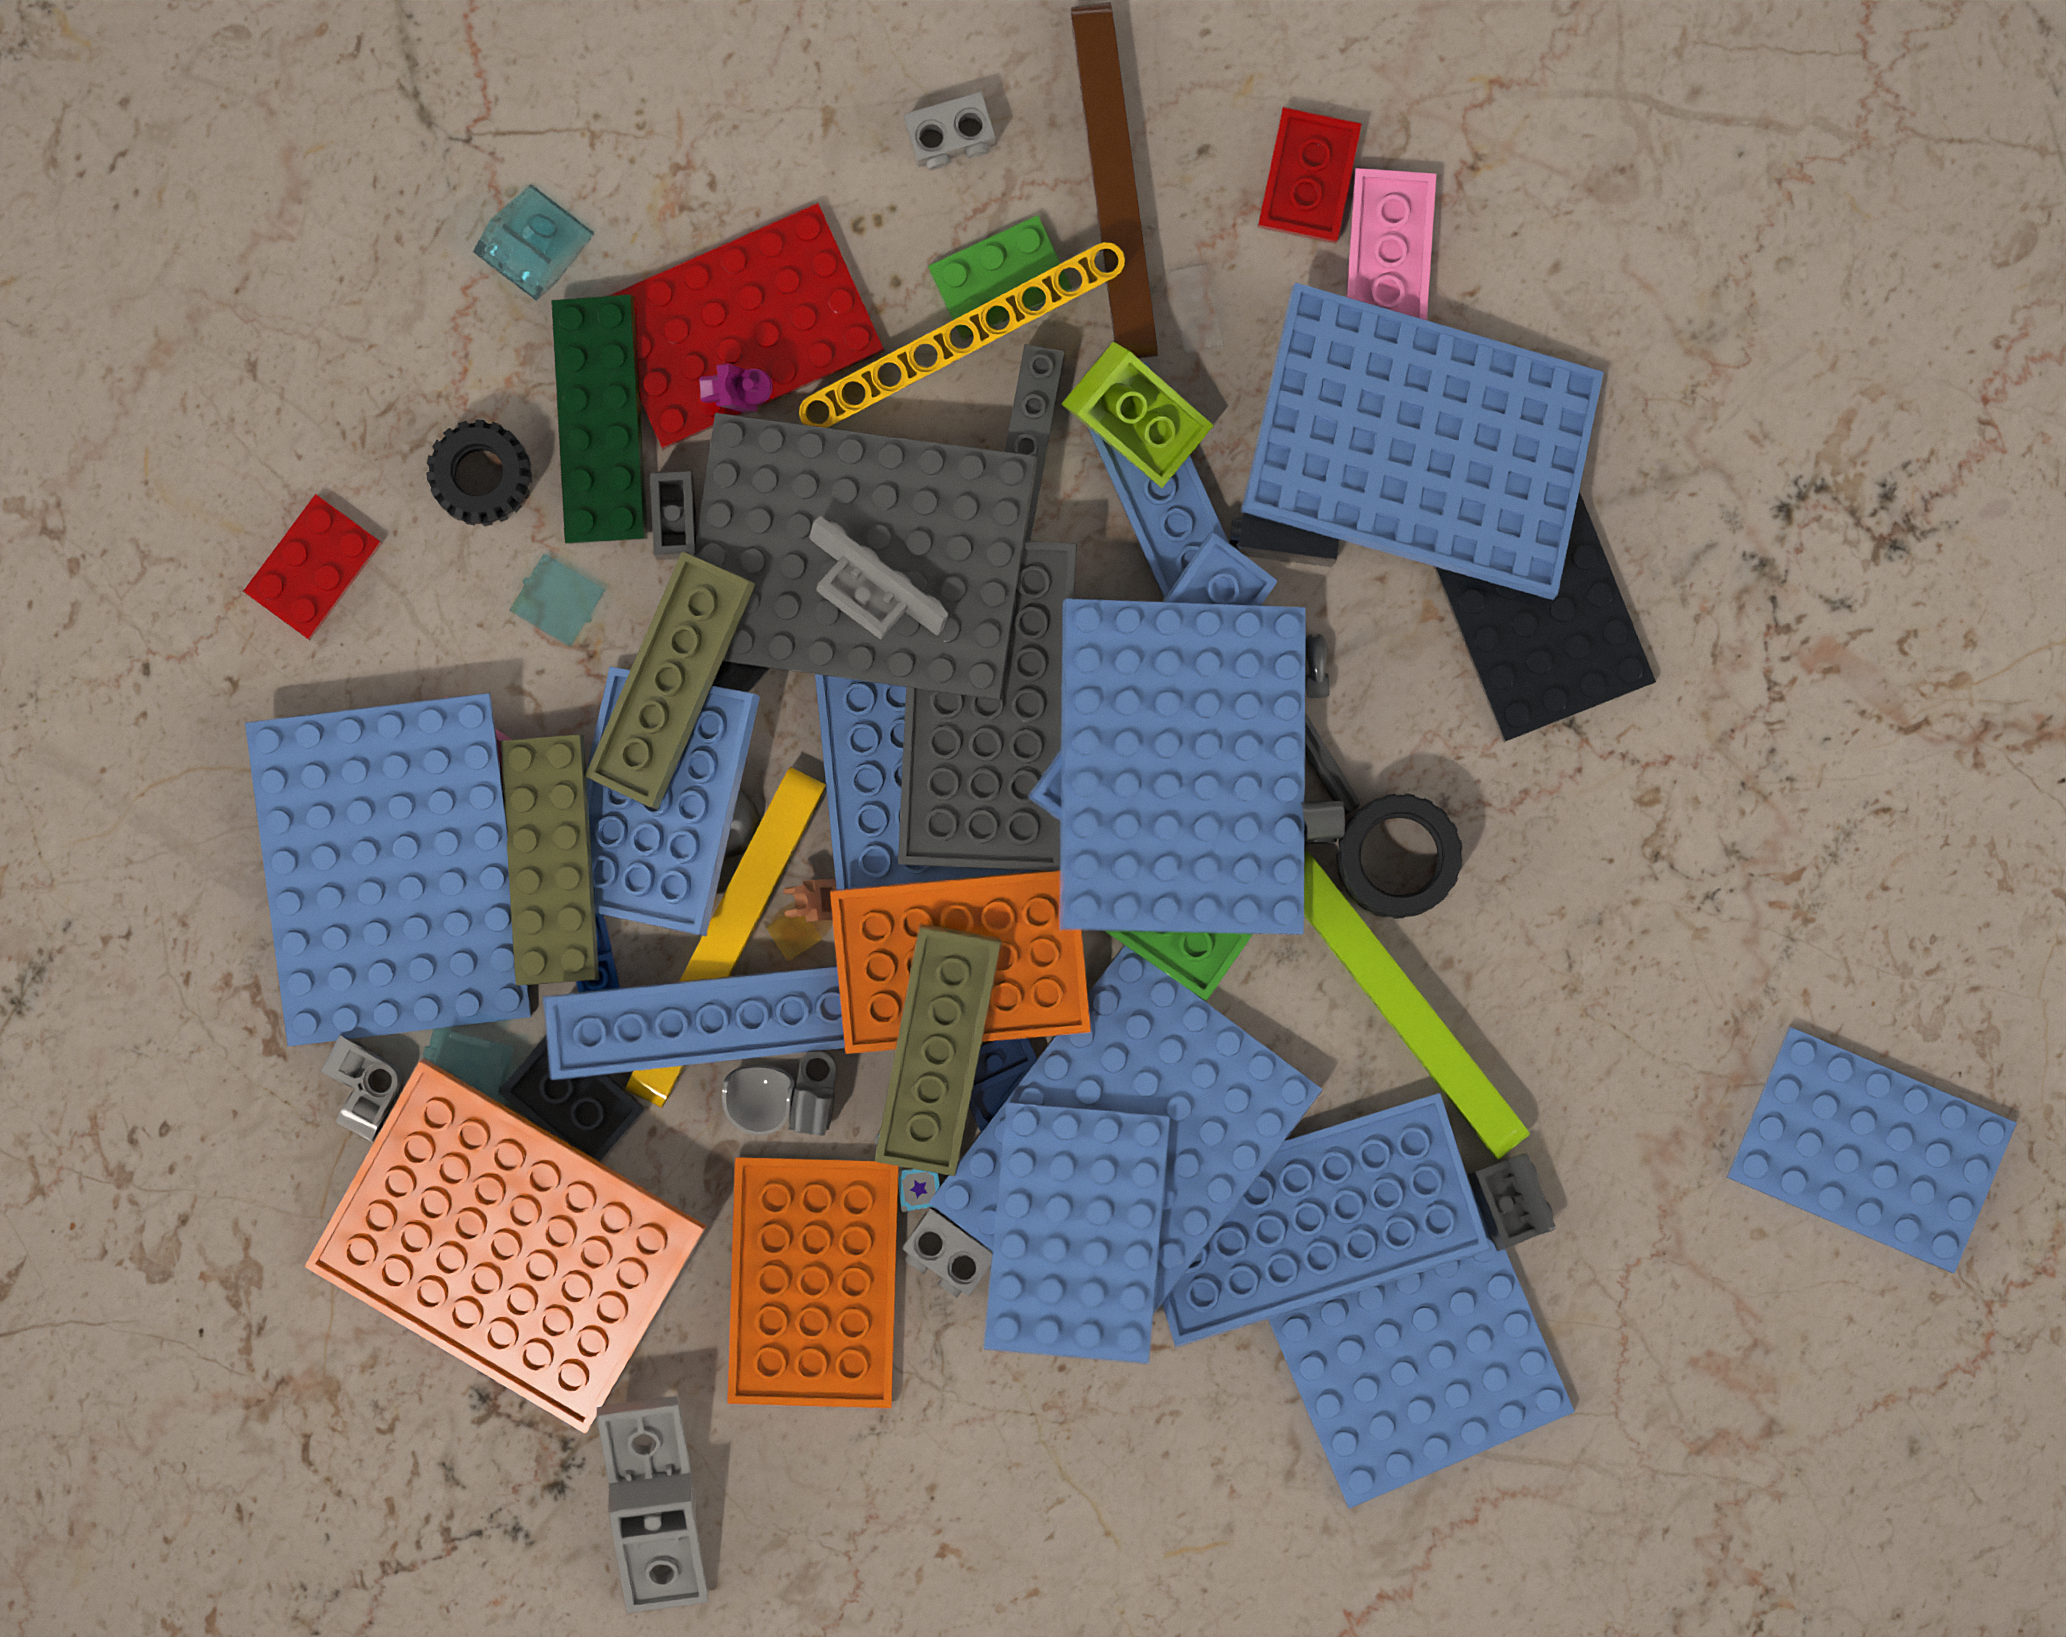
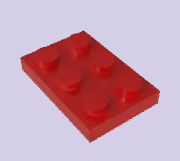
M1283 107L1257 228L1337 244L1362 123Z
M315 494L243 592L305 638L311 640L376 553L382 542Z

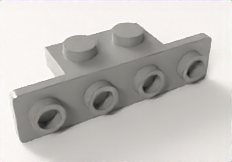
M821 516L817 517L813 522L809 538L838 561L818 583L816 589L818 593L880 640L905 612L935 635L940 634L944 629L948 613L935 597L924 595L916 589L907 576L899 571L891 570L879 561L874 551L866 546H860L850 539L841 526L834 522H828Z

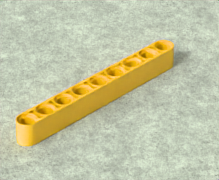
M1104 242L1097 244L819 390L803 400L799 409L802 423L809 426L828 428L1109 281L1122 272L1125 266L1124 252L1114 243ZM1105 248L1113 250L1118 256L1116 269L1109 273L1099 270L1095 263L1097 253ZM1066 268H1075L1082 276V284L1076 291H1066L1060 285L1059 276ZM1029 287H1038L1045 293L1046 303L1040 310H1031L1024 304L1023 295ZM993 306H1002L1009 312V323L1003 329H995L988 323L987 314ZM957 325H966L973 331V342L967 348H959L952 342L951 334ZM924 343L934 346L938 354L937 361L930 367H924L916 360V350ZM888 362L898 365L902 373L899 383L894 386L883 383L880 378V369ZM851 381L862 384L865 389V398L860 404H851L844 396V388ZM815 400L823 401L829 407V417L824 423H816L809 417L808 408Z
M791 766L789 767L709 922L707 935L702 936L679 982L731 976L826 789L825 783ZM685 1065L633 1071L625 1090L662 1108Z

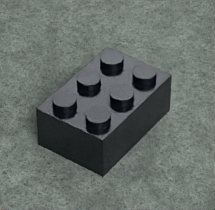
M546 1036L498 1091L533 1123L600 1163L605 1161L648 1110L607 1074L552 1080L549 1071Z

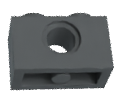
M691 471L650 473L654 556L657 560L679 559L682 551L694 556L696 554L695 544L697 535L694 477Z

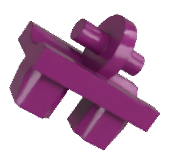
M731 364L717 365L718 375L700 377L702 402H716V405L719 407L743 413L758 412L757 405L764 403L770 397L773 388L772 380L766 372L753 368L747 370Z

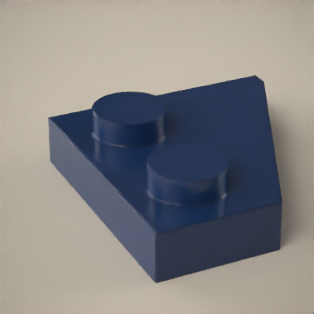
M1028 1038L987 1041L981 1044L969 1107L981 1132H983L1038 1060Z

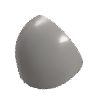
M748 1065L731 1071L726 1076L722 1088V1106L726 1117L736 1128L752 1135H768L780 1130L786 1123L791 1111L795 1089L794 1080L786 1071L768 1065Z

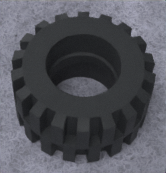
M476 419L475 423L464 421L458 423L459 427L454 430L451 428L443 432L445 435L443 439L435 441L432 446L434 452L432 456L428 455L427 465L429 466V472H426L427 481L431 486L430 491L440 506L456 520H462L466 524L473 526L475 524L490 526L493 525L492 522L500 520V522L509 519L508 515L513 511L517 513L522 507L520 505L522 500L528 498L530 493L528 487L529 483L532 482L533 474L530 470L531 462L529 456L515 435L495 422L490 424L486 423L485 420ZM480 450L490 451L500 459L503 465V476L499 485L492 492L482 496H471L465 493L459 487L456 480V472L460 462L472 452Z

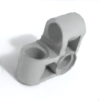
M340 1034L321 1068V1072L332 1079L355 1088L345 1101L336 1119V1123L373 1142L383 1127L390 1112L389 1109L402 1087L403 1074L394 1063L373 1053L372 1050L353 1039H346ZM378 1069L388 1071L392 1077L391 1087L385 1092L377 1090L373 1085L372 1078Z

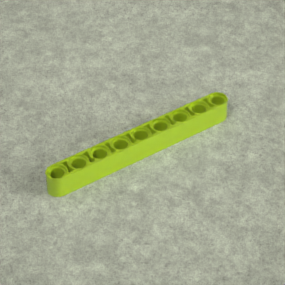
M1304 850L1305 918L1488 1150L1499 1160L1530 1136L1529 1131L1307 850Z

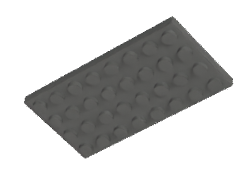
M1024 541L1021 572L1019 574L1018 592L1001 700L906 687L898 850L899 865L1037 871L1060 870L1061 822L1028 798V796L1061 749L1063 600L1075 599L1076 543Z

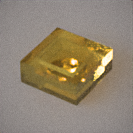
M784 915L766 927L788 962L823 940L813 924L806 922V916L790 918Z

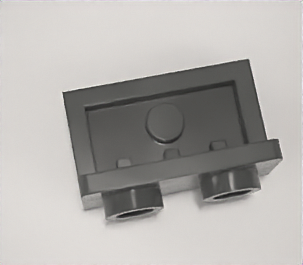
M1526 1153L1502 1160L1468 1174L1497 1251L1507 1249L1556 1229L1552 1208L1544 1198L1538 1182L1537 1170L1533 1163L1530 1162Z

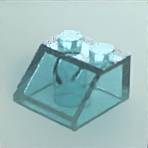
M530 184L490 219L473 253L510 280L521 291L537 301L559 281L592 239L594 232Z

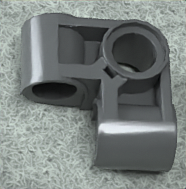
M1342 801L1301 802L1304 819V844L1335 843L1338 839L1344 838L1345 815Z
M826 1050L808 1052L801 1060L789 1116V1130L812 1135H825L826 1131L830 1130L835 1100L834 1088L837 1062L835 1057ZM822 1058L828 1063L830 1072L826 1078L817 1080L809 1075L807 1064L811 1059Z

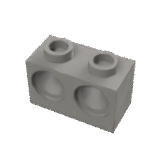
M982 91L904 114L905 125L918 168L927 165L928 170L939 169L951 164L950 158L966 154L967 159L976 158L989 153V147L996 145V137ZM966 119H975L981 124L982 129L976 136L968 137L960 132L959 126ZM926 131H938L943 136L942 143L936 148L925 147L920 142V138Z
M930 1208L902 1248L908 1253L904 1259L907 1263L923 1274L928 1268L942 1277L937 1284L956 1298H958L961 1292L969 1297L992 1262V1251L932 1208ZM935 1232L941 1237L943 1246L938 1254L930 1256L920 1250L919 1239L922 1234ZM959 1256H969L976 1264V1272L969 1279H960L952 1271V1263Z

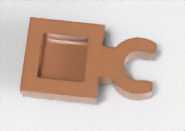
M836 879L802 881L803 885L783 889V894L793 895L796 901L795 908L786 910L785 916L790 918L806 916V922L833 921L830 890L837 889Z

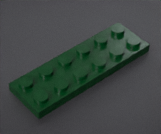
M618 295L551 300L565 544L648 539L634 296Z

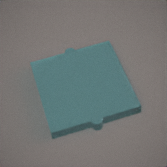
M544 553L530 577L523 579L524 587L510 608V611L571 647L585 623L592 621L590 615L605 589Z

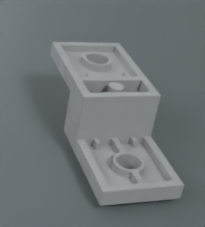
M679 1396L597 1406L596 1416L609 1482V1517L627 1613L708 1603V1588L697 1531L696 1494ZM640 1434H647L653 1437L654 1441L649 1445L641 1446L636 1444L633 1439ZM658 1564H665L673 1569L665 1575H658L651 1571Z

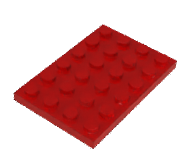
M819 203L609 295L634 296L640 400L663 450L713 428L715 413L734 416L745 414L729 408L719 407L716 405V402H702L700 377L718 375L717 365L731 364L747 370L752 368L760 369L770 376L773 383L772 393L764 403L757 405V408L884 352L881 341Z

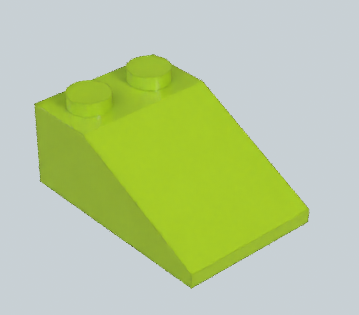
M1115 342L1111 343L1062 402V405L1083 424L1161 488L1165 486L1214 426L1134 354Z

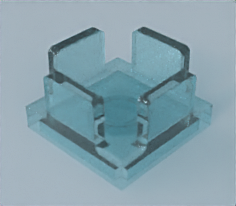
M436 1028L433 1029L429 1046H425L422 1058L500 1103L502 1095L498 1091L506 1082L514 1046Z

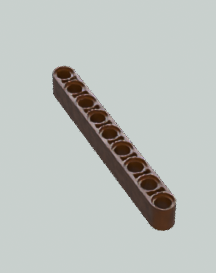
M1111 2L1071 7L1073 35L1101 243H1114L1122 249L1125 255V266L1122 272L1107 281L1114 341L1129 350L1138 359L1158 356L1157 339ZM1102 249L1105 272H1112L1118 265V256L1111 249Z

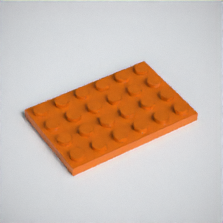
M1060 870L830 890L845 1054L896 1049L920 923L1001 938L981 1042L1091 1032L1082 930H1060Z
M735 1157L727 1404L892 1408L899 1166L874 1161Z

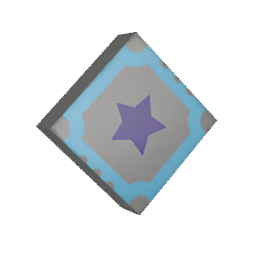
M918 1169L898 1171V1187L902 1212L933 1208L928 1202L940 1188L938 1173Z

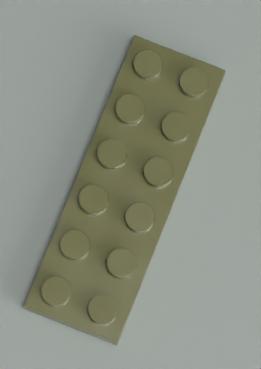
M681 552L585 777L654 809L659 808L756 583L689 553Z
M584 735L500 741L504 807L508 834L507 855L515 983L521 986L599 980L587 779L585 777Z
M919 924L874 1162L955 1176L1001 938Z

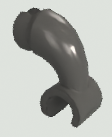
M1310 634L1305 639V655L1310 675H1306L1307 696L1309 698H1326L1330 695L1329 675L1325 674L1328 645L1326 639L1321 634L1313 638Z

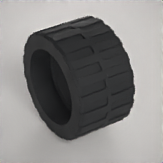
M1390 794L1369 802L1348 821L1345 826L1344 838H1340L1338 842L1339 849L1336 854V863H1338V874L1341 882L1343 881L1346 887V892L1359 903V906L1381 917L1388 916L1393 917V919H1403L1420 915L1432 909L1449 895V891L1458 880L1459 870L1462 869L1463 859H1461V850H1463L1454 822L1450 821L1447 817L1448 814L1442 808H1438L1432 804V801L1426 798L1415 797L1413 794ZM1404 818L1417 822L1430 833L1436 844L1438 859L1435 872L1429 882L1416 892L1405 895L1386 893L1373 885L1363 870L1361 863L1363 842L1373 827L1388 819Z

